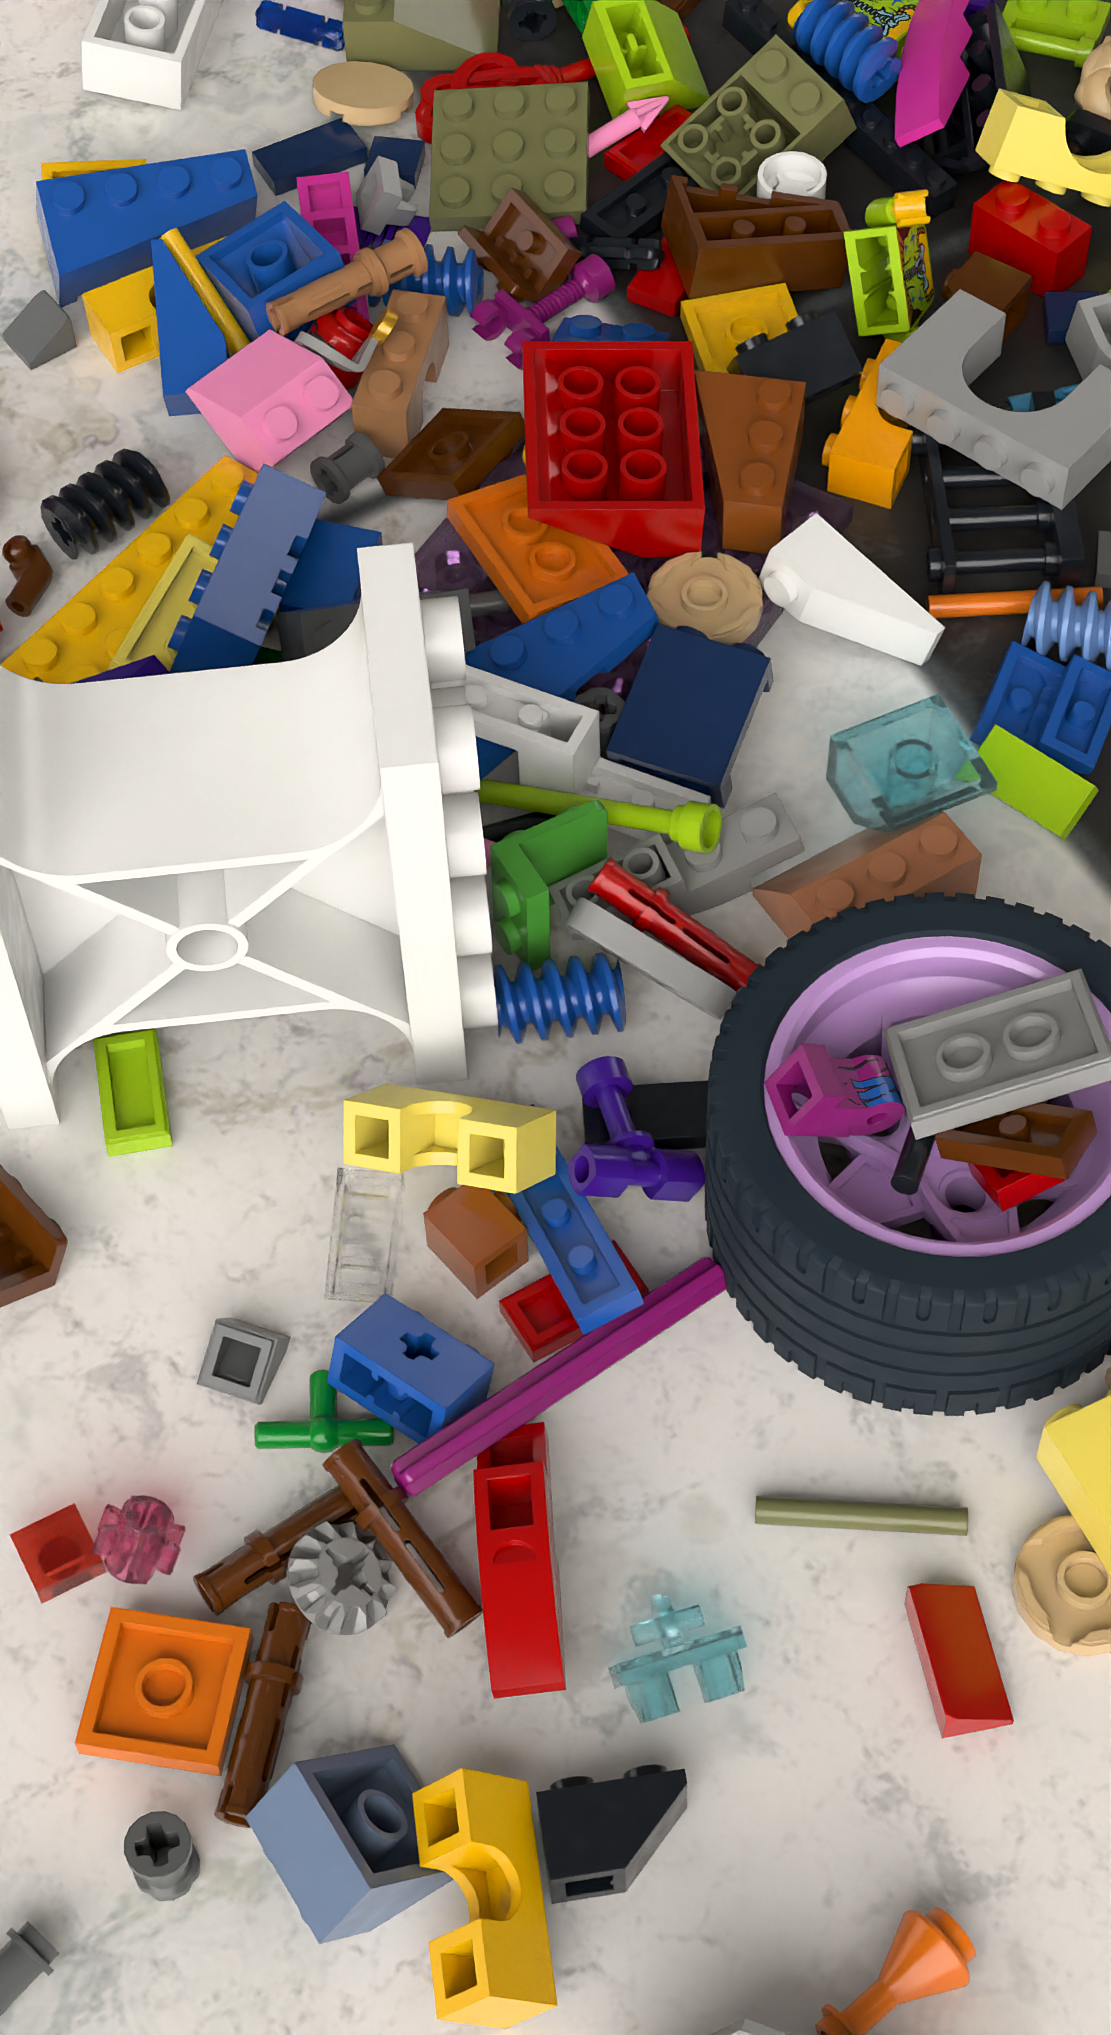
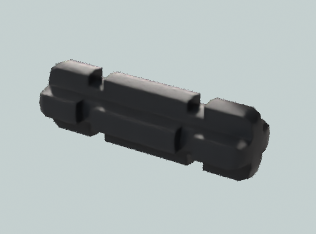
M574 236L569 238L573 245L582 253L576 263L591 254H595L604 260L610 270L632 271L634 266L637 265L636 269L638 271H657L660 269L662 262L665 261L662 241L657 238H639L638 243H636L635 238L594 237V242H592L590 237Z

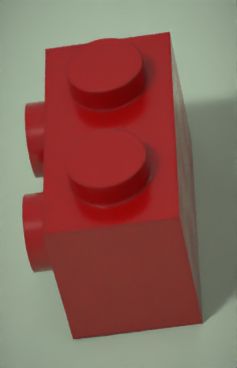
M1003 180L973 204L968 253L972 255L975 251L1032 275L1030 291L1044 298V292H1065L1084 276L1092 226L1020 183Z

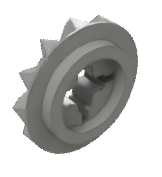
M326 1521L306 1532L294 1545L287 1568L289 1588L300 1611L317 1627L337 1635L359 1634L371 1628L387 1615L386 1607L388 1601L397 1590L390 1584L388 1576L393 1560L383 1559L375 1548L376 1537L363 1536L355 1531L353 1521L341 1525L329 1524ZM351 1561L354 1564L352 1568L354 1572L350 1577L352 1584L332 1594L331 1590L336 1585L334 1580L339 1573L336 1567Z

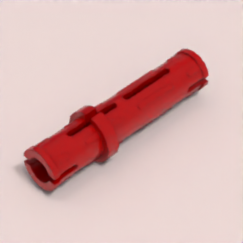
M612 857L605 862L588 886L587 890L589 892L595 893L633 921L632 927L642 933L645 930L686 960L722 981L734 991L738 992L741 987H746L747 978L761 964H756L717 936L712 930L706 928L667 900L670 893L660 886L653 890L617 864L616 860Z

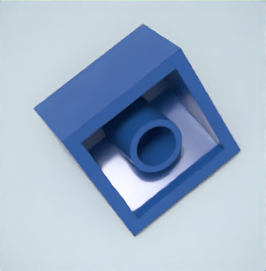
M286 201L281 202L195 256L251 342L269 329L276 332L267 316L266 304L268 302L285 296L322 276L345 267L339 251ZM354 299L346 303V305L344 306L349 307L350 305L357 302V300ZM314 320L283 337L294 342L301 331L307 333Z

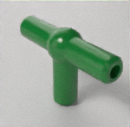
M322 1369L315 1371L309 1377L310 1420L257 1422L254 1425L255 1447L257 1449L311 1448L316 1452L328 1453L356 1438H359L363 1446H390L393 1443V1427L380 1418L337 1420V1389L327 1383L329 1370Z

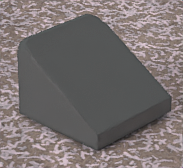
M42 290L34 296L2 333L3 340L30 370L77 347L70 317L46 290Z
M234 1318L216 1319L197 1384L260 1405L263 1403L285 1356L291 1337Z

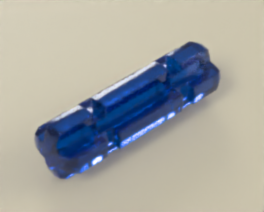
M263 0L256 9V26L260 30L276 34L279 29L281 36L318 46L320 41L323 48L336 52L343 51L345 47L343 21L328 18L326 22V17L292 6H286L284 10L283 4L271 0Z

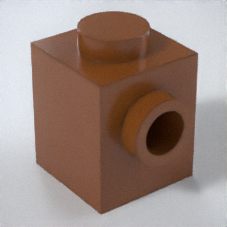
M462 1185L459 1188L451 1187L441 1192L432 1201L428 1210L423 1213L427 1246L476 1299L480 1298L529 1261L526 1227L521 1223V1218L513 1202L502 1191L496 1190L492 1193L489 1189Z

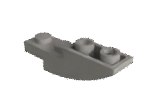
M774 793L722 818L721 836L716 848L710 854L683 850L677 842L665 845L659 833L611 857L616 860L617 864L653 890H656L659 886L670 893L667 900L691 916L753 891L750 877L804 852L805 849L801 837L777 794ZM609 858L548 887L564 922L578 899L583 897L627 924H632L633 921L595 893L587 890L596 874ZM567 927L573 940H584L583 937Z

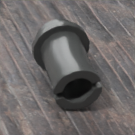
M28 1921L18 1932L13 1928L9 1929L6 1934L11 1939L0 1950V2016L43 1971L48 1976L54 1971L49 1965L60 1954Z

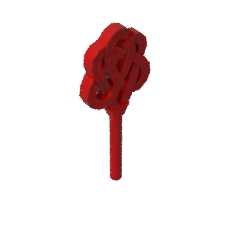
M682 24L688 41L690 43V35L688 29L684 24ZM498 52L479 53L466 59L454 74H438L424 82L420 89V103L415 110L417 136L426 143L432 144L435 90L583 82L597 77L591 60L588 57L559 68L555 65L541 66L538 64L534 65V67H519L510 56Z

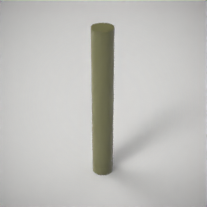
M756 1496L755 1524L967 1536L968 1507Z

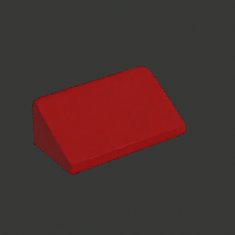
M923 1583L907 1586L904 1605L942 1739L1012 1725L1014 1719L975 1586Z

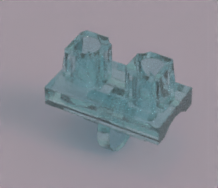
M661 1593L650 1598L653 1618L630 1625V1632L636 1647L660 1640L664 1650L608 1668L614 1689L624 1686L628 1701L640 1723H645L680 1712L668 1673L693 1664L704 1703L745 1691L742 1664L737 1650L747 1647L741 1625L683 1643L682 1632L705 1625L700 1606L697 1604L674 1612L667 1594Z

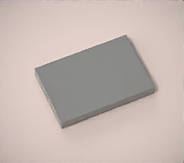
M1082 968L882 1030L916 1140L1111 1081V1044Z

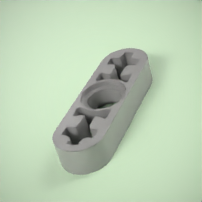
M583 897L578 899L564 922V925L576 934L718 1020H721L737 994L736 991L722 981Z

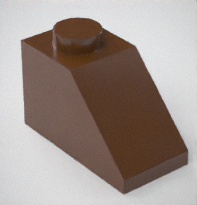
M975 251L960 269L955 267L951 270L942 288V298L946 299L947 302L961 289L1006 313L1003 345L1027 316L1032 275Z

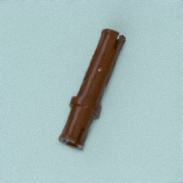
M356 1438L335 1451L322 1465L327 1472H330L343 1493L359 1513L355 1519L358 1526L363 1532L372 1531L399 1568L405 1580L412 1586L425 1606L444 1629V1634L449 1639L476 1620L483 1613V1608L476 1603L462 1581L445 1560L441 1551L434 1545L405 1505L409 1499L408 1495L401 1486L395 1488L391 1486L364 1450L359 1438ZM364 1484L368 1485L386 1512L399 1527V1531H395L380 1509L362 1487ZM407 1544L412 1545L444 1589L443 1592L437 1590L407 1549Z
M364 1484L362 1487L379 1509L383 1506L368 1485ZM338 1485L264 1533L256 1529L245 1536L244 1546L202 1573L199 1572L193 1576L194 1584L206 1605L218 1616L239 1599L266 1582L275 1585L287 1577L286 1569L288 1568L291 1551L296 1542L306 1532L326 1521L334 1525L353 1521L355 1525L357 1524L355 1519L359 1513Z
M272 1602L269 1604L260 1648L258 1649L255 1661L247 1665L244 1676L245 1683L249 1685L246 1701L232 1747L224 1786L214 1813L216 1818L227 1824L250 1828L245 1817L268 1792L284 1733L288 1710L290 1709L293 1696L301 1692L304 1678L299 1673L312 1622L305 1617L294 1603L280 1602L277 1604Z

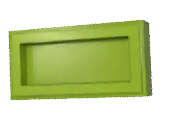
M996 724L962 773L966 780L1063 841L1066 840L1099 791L1092 783Z
M156 1028L94 1038L93 1044L104 1138L108 1156L112 1157L173 1146L160 1044Z

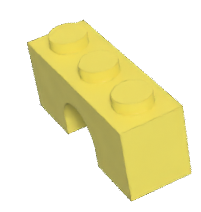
M385 1083L344 1100V1164L399 1174L419 1166L452 1165L457 1166V1184L516 1194L556 1174V1110Z

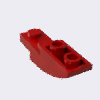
M545 1422L524 1424L477 1456V1469L473 1470L483 1619L491 1691L494 1699L566 1690L560 1574L554 1543L549 1440Z

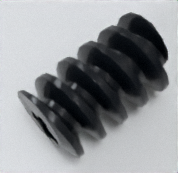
M124 448L114 454L112 461L105 460L96 465L94 473L86 472L79 476L76 485L72 483L65 485L60 489L58 496L51 495L42 500L40 506L41 518L60 549L71 559H77L78 545L91 555L99 551V544L95 536L96 533L105 541L111 543L117 540L114 521L124 530L130 531L135 528V521L131 510L141 518L148 519L153 514L149 498L156 505L164 508L170 505V496L156 467L140 452Z

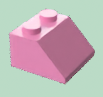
M271 329L185 391L236 460L257 473L260 472L263 463L271 467L278 465L351 408L353 402L351 395L322 357Z

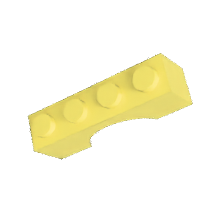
M999 88L975 149L990 165L988 171L994 176L1010 182H1019L1021 176L1035 179L1037 186L1055 194L1064 195L1067 188L1081 191V196L1086 200L1101 206L1110 207L1111 150L1095 156H1079L1070 153L1065 136V118L1046 101Z

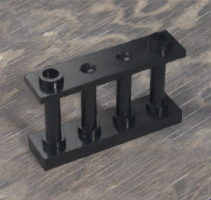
M1054 391L1031 392L1029 412L1043 410L1056 405ZM907 425V429L913 431L911 455H918L932 545V547H927L926 549L928 582H937L939 595L953 594L955 577L962 574L1042 570L1043 576H1052L1054 589L1066 588V586H1072L1073 588L1081 587L1085 554L1074 498L1062 510L1039 497L1035 498L1034 504L948 509L946 489L1018 485L994 471L985 469L981 465L941 467L939 448L951 447L937 442L931 436L912 425ZM1034 528L1035 533H1044L1045 537L1041 547L955 551L952 532Z

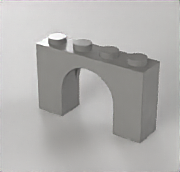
M960 289L879 364L876 406L885 410L891 416L901 419L928 434L937 442L945 444L976 461L985 469L994 471L1026 489L1033 496L1042 498L1062 510L1111 461V370L1100 364L1064 400L1043 410L1013 412L985 403L968 386L1001 355L1006 313Z

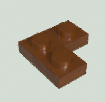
M1048 1100L937 1133L935 1140L940 1156L943 1159L1068 1180L1098 1131L1092 1111L1046 1104Z

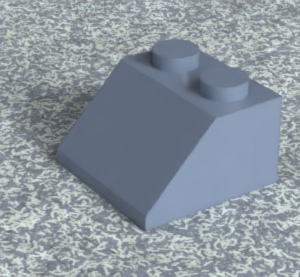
M394 1744L294 1762L245 1817L259 1840L264 1854L273 1864L297 1905L302 1919L310 1927L319 1944L370 1932L454 1880L443 1871L420 1867L412 1793L421 1789V1786Z

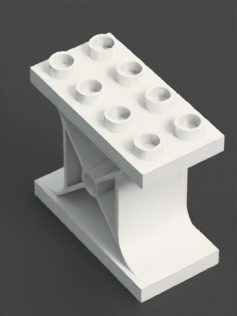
M413 542L357 548L361 583V600L357 614L348 629L336 641L304 658L279 663L76 684L39 682L19 676L0 666V1106L8 1130L60 1124L58 1065L61 1060L74 1048L91 1039L111 1033L328 1009L355 1010L385 1019L405 1034L413 1049L417 1085L468 1079L463 1029L498 1026L490 954L492 953V938L484 874H487L479 796L478 792H474V790H480L478 755L472 706L467 704L465 686L430 689V683L466 680L458 596L420 600Z

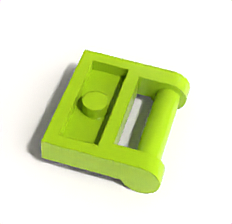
M1008 0L1002 15L1017 50L1074 61V67L1083 68V64L1090 53L1101 43L1110 19L1111 3L1099 0Z

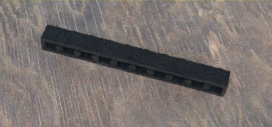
M728 0L725 2L722 26L753 56L777 35L844 99L857 127L844 142L897 192L927 189L928 196L925 197L926 215L930 216V220L953 208L959 184L914 142L899 147L895 140V124L872 102L864 103L859 101L853 91L841 85L839 78L837 79L829 75L824 66L817 64L813 61L810 54L803 52L792 38V28L762 0Z

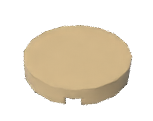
M349 61L332 64L320 69L313 77L312 98L314 106L323 115L330 118L331 111L342 114V122H346L349 125L374 127L392 124L402 118V111L409 113L413 108V82L404 73L390 66L373 62Z
M702 552L685 553L666 561L653 573L648 585L647 598L657 615L660 625L676 629L677 626H689L703 632L710 640L730 646L737 642L743 643L757 629L763 613L760 580L748 565L726 554L717 553V558L702 557Z
M1073 1515L1054 1517L1030 1533L1016 1558L1011 1588L1018 1614L1035 1636L1059 1651L1083 1656L1111 1653V1576Z

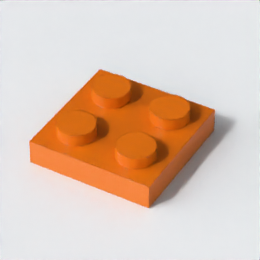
M111 1607L74 1743L78 1753L222 1776L244 1683V1676L254 1641L251 1628Z

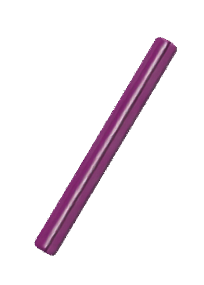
M703 1257L644 1295L642 1297L643 1305L583 1335L396 1458L391 1465L396 1484L401 1486L408 1496H418L724 1292L727 1285L723 1277L725 1273L722 1266L716 1264L710 1257Z

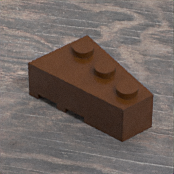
M671 175L661 227L688 299L786 283L788 291L841 288L848 264L843 232L851 229L839 201L772 191L770 199L737 194L738 185L721 183L720 191L687 186L688 177Z

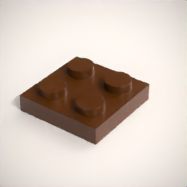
M442 408L376 478L385 494L389 496L448 500L478 490L480 483L498 464L511 456L513 447L525 436L524 419L520 412Z

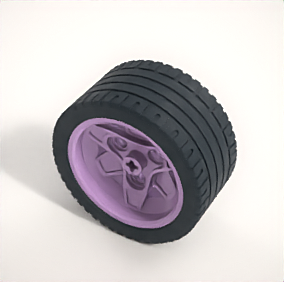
M944 892L925 893L924 897L916 898L914 894L894 896V901L888 902L882 898L866 902L864 908L857 909L856 906L839 911L836 918L830 919L825 917L812 924L810 931L805 932L802 930L788 939L786 947L775 949L765 958V965L758 966L747 978L746 987H741L733 998L731 1009L726 1011L720 1024V1034L715 1039L708 1077L704 1204L705 1220L707 1221L706 1231L709 1246L713 1248V1260L716 1264H720L724 1270L725 1275L723 1277L727 1285L726 1291L731 1298H736V1308L746 1321L753 1322V1330L765 1343L771 1342L774 1345V1351L787 1362L793 1360L798 1364V1370L812 1379L818 1377L824 1380V1386L838 1393H842L845 1390L853 1394V1399L867 1404H871L873 1400L883 1403L882 1408L899 1412H901L902 1408L914 1409L913 1414L933 1416V1411L944 1412L945 1416H964L965 1411H975V1414L978 1415L995 1412L996 1407L1001 1406L1008 1410L1025 1405L1027 1399L1033 1398L1035 1401L1050 1396L1054 1393V1389L1059 1386L1065 1389L1080 1380L1081 1373H1090L1101 1365L1105 1355H1111V1081L1047 1101L1046 1104L1092 1111L1098 1132L1068 1180L1064 1179L1065 1181L1032 1198L1046 1199L1055 1203L1041 1216L1021 1229L1019 1228L1017 1205L1002 1212L973 1178L968 1163L941 1158L936 1140L918 1191L912 1195H905L892 1188L890 1182L911 1125L906 1107L902 1118L891 1127L882 1131L889 1134V1136L885 1137L873 1135H851L849 1137L786 1136L764 1084L771 1074L801 1043L825 1045L829 1057L852 1059L862 1055L881 1056L887 1063L903 1101L882 1030L1081 968L1111 1044V947L1100 939L1095 942L1089 938V932L1075 924L1069 927L1063 924V919L1046 911L1043 915L1034 912V907L1018 902L1013 906L1005 904V899L986 896L984 900L974 898V894L956 893L955 897L944 896ZM792 1093L793 1103L797 1110H799L809 1099L801 1094ZM818 1141L846 1147V1155L850 1164L834 1180H832L825 1167ZM959 1205H965L975 1211L963 1213L954 1208ZM924 1218L930 1223V1231L935 1240L908 1235L893 1229Z

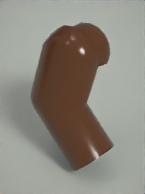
M16 535L4 544L2 555L10 563L9 569L17 580L5 603L13 613L21 617H28L50 585L53 578V570L37 544H31V541L24 535Z

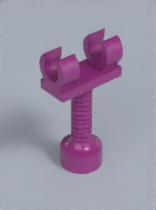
M591 254L574 265L571 271L572 280L527 309L503 289L494 294L495 299L481 301L470 314L479 323L471 329L486 341L499 337L506 327L510 329L513 333L507 338L504 345L513 353L505 358L516 368L523 370L522 341H550L549 328L543 323L582 298L591 303H596L615 290L613 274L602 258Z

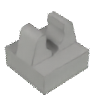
M378 156L355 193L361 230L380 235L386 224L408 226L418 211L417 205L408 203L415 192V188L412 184L400 179L396 161Z

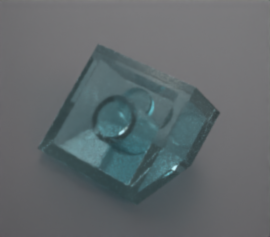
M939 693L830 735L826 780L853 823L887 834L997 790L998 782Z

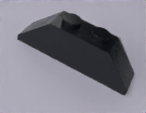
M995 2L965 18L973 33L960 58L969 71L970 76L944 128L923 137L925 153L946 173H972L989 170L990 165L975 149L999 88L1031 97L1028 74L1003 15Z

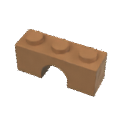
M392 290L386 308L398 314V319L385 341L380 346H376L367 367L363 371L351 404L354 432L359 431L368 436L379 449L382 457L395 458L421 430L423 424L422 396L424 382L437 383L449 348L446 296Z

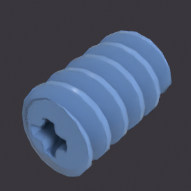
M1043 581L1032 598L1021 645L1026 647L1033 637L1035 638L1036 652L1046 657L1056 642L1059 647L1060 660L1064 662L1070 661L1078 647L1082 650V658L1092 663H1095L1101 653H1105L1106 667L1111 672V600L1104 610H1099L1097 592L1090 590L1082 604L1076 605L1072 586H1066L1058 600H1052L1050 582Z

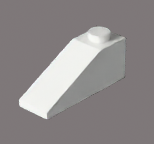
M817 513L770 549L759 576L761 588L765 590L769 599L776 605L785 608L799 622L920 666L930 659L945 629L940 622Z

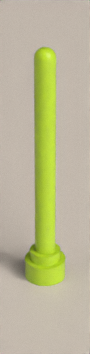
M482 779L480 781V790H474V792H478L480 803L556 816L568 807L581 806L590 801L599 800L608 812L609 825L670 835L673 842L679 843L681 849L710 854L714 851L722 831V813L720 808L715 804L689 801L685 806L678 805L674 810L489 779Z

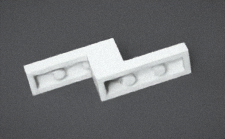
M466 664V680L430 683V689L465 686L467 704L472 706L475 736L518 751L520 785L674 810L678 805L685 806L689 801L711 804V796L601 758L599 711ZM607 825V828L643 841L659 834ZM660 833L665 845L673 842L670 835Z

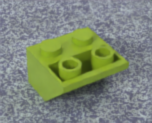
M598 0L592 2L582 39L612 119L629 110L626 102L668 96L669 101L658 114L659 116L676 104L687 110L701 107L710 98L677 12L656 0Z

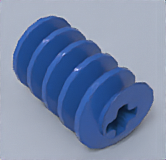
M840 0L811 1L797 18L792 29V38L797 42L798 47L803 52L810 54L814 62L824 66L829 75L837 79L839 78L841 85L853 91L859 101L869 103L881 97L895 83L903 66L900 58H894L898 48L897 41L891 37L882 39L884 35L883 29L875 24L869 26V18L866 14L861 12L854 14V4L848 0L841 2Z
M384 239L382 245L391 240ZM426 244L424 248L428 261V271L426 274L420 277L409 275L389 285L388 292L382 296L368 295L370 307H376L380 303L381 298H383V303L387 307L393 289L446 296L447 311L450 316L459 317L465 306H467L468 314L470 315L475 306L483 301L484 271L482 266L478 265L475 249H468L463 263H457L454 247L447 246L442 260L436 261L433 245Z
M595 953L590 972L587 973L578 956H570L565 975L562 976L554 960L545 959L540 978H535L526 961L520 962L514 981H510L501 964L494 965L493 967L499 1038L502 1027H508L516 1044H521L524 1041L527 1025L533 1024L540 1039L547 1041L553 1021H558L566 1037L572 1038L574 1037L578 1018H584L592 1035H598L604 1015L610 1016L617 1032H623L625 1029V996L619 959H617L615 969L612 970L606 956L603 953Z

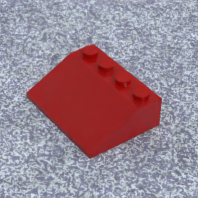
M522 341L528 518L642 558H675L685 553L701 552L705 503L692 341Z

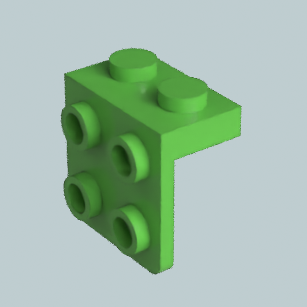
M593 800L581 806L568 807L554 818L526 830L514 831L506 835L501 841L490 845L494 931L505 953L508 955L516 953L521 962L526 961L529 964L532 972L541 968L545 959H550L549 906L555 904L548 887L607 859L608 812L599 800Z

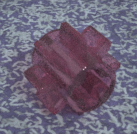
M145 1495L131 1496L124 1503L122 1510L110 1504L105 1506L92 1552L96 1555L105 1556V1567L116 1579L130 1584H147L154 1576L156 1569L166 1575L173 1573L181 1552L179 1546L186 1529L183 1525L173 1524V1512L163 1501Z

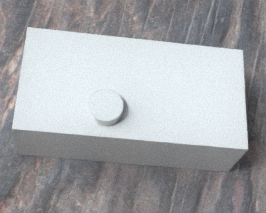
M98 0L81 41L83 89L182 110L224 0Z

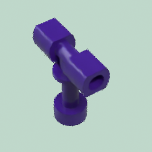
M604 1056L583 1065L576 1074V1082L582 1099L587 1106L600 1108L611 1140L605 1145L584 1143L568 1162L569 1179L574 1191L579 1196L619 1198L628 1186H640L645 1195L651 1200L689 1202L705 1184L704 1166L698 1154L688 1150L654 1148V1141L650 1133L635 1130L624 1100L631 1093L633 1083L623 1059L616 1056Z

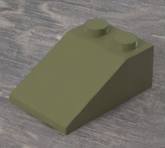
M344 0L343 31L346 61L373 62L390 66L398 71L457 70L466 59L479 53L498 52L500 0Z

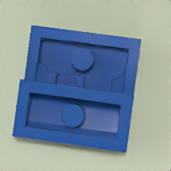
M1012 641L1004 653L969 740L982 745L996 724L1072 772L1090 775L1095 768L1111 726V672L1074 654L1065 667Z

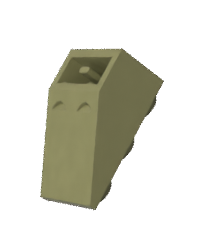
M775 35L660 146L701 188L720 191L721 183L738 185L737 194L757 197L758 170L766 158L776 153L796 151L807 153L822 162L857 127L844 99L782 39Z

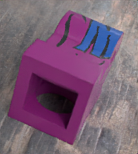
M801 1043L764 1082L786 1136L849 1137L851 1135H871L891 1127L905 1114V1106L887 1063L881 1056L862 1055L852 1059L829 1057L825 1045ZM792 1093L801 1094L809 1100L797 1110L792 1100Z

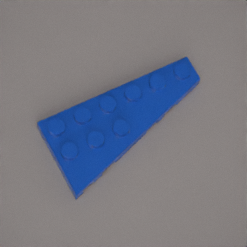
M633 572L476 646L475 649L464 654L465 664L574 702L575 698H577L576 690L595 674L610 672L654 634L659 621ZM475 736L480 781L516 750Z

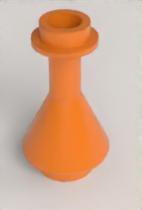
M934 1907L926 1915L914 1910L904 1912L878 1979L842 2012L830 2004H825L821 2008L823 2018L815 2024L817 2033L819 2035H865L899 2004L966 1987L970 1981V1973L966 1964L976 1956V1950L971 1940L960 1925L949 1914L938 1907Z

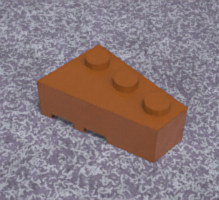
M694 370L699 437L702 448L701 457L704 469L707 470L711 487L710 496L722 549L769 554L770 549L783 540L804 430L806 382Z

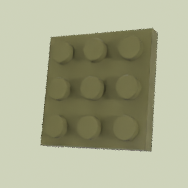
M588 82L435 90L429 222L432 232L458 231L463 225L475 229H484L511 187L525 192L550 220L570 215L574 224H580L581 213L588 209L590 122Z

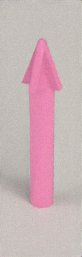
M661 96L626 102L629 110L589 134V158L638 128H641L643 133H645L668 103L669 97Z

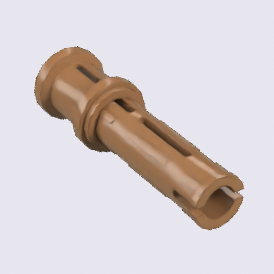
M403 228L396 232L395 239L373 250L368 247L358 250L353 256L352 262L345 265V267L322 276L285 296L268 302L266 304V312L271 325L276 332L279 331L280 335L285 336L300 326L320 318L366 294L382 296L388 292L389 285L409 275L420 277L426 274L428 271V261L423 246L411 230Z

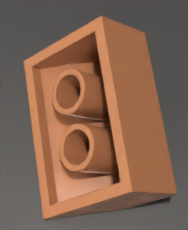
M904 808L754 887L753 897L784 935L790 939L802 930L805 932L810 931L812 924L825 917L833 919L837 917V912L853 906H856L857 909L864 908L866 902L882 898L888 902L894 901V896L914 894L916 898L924 897L925 893L944 892V896L955 897L956 893L974 894L975 898L982 854L945 812Z

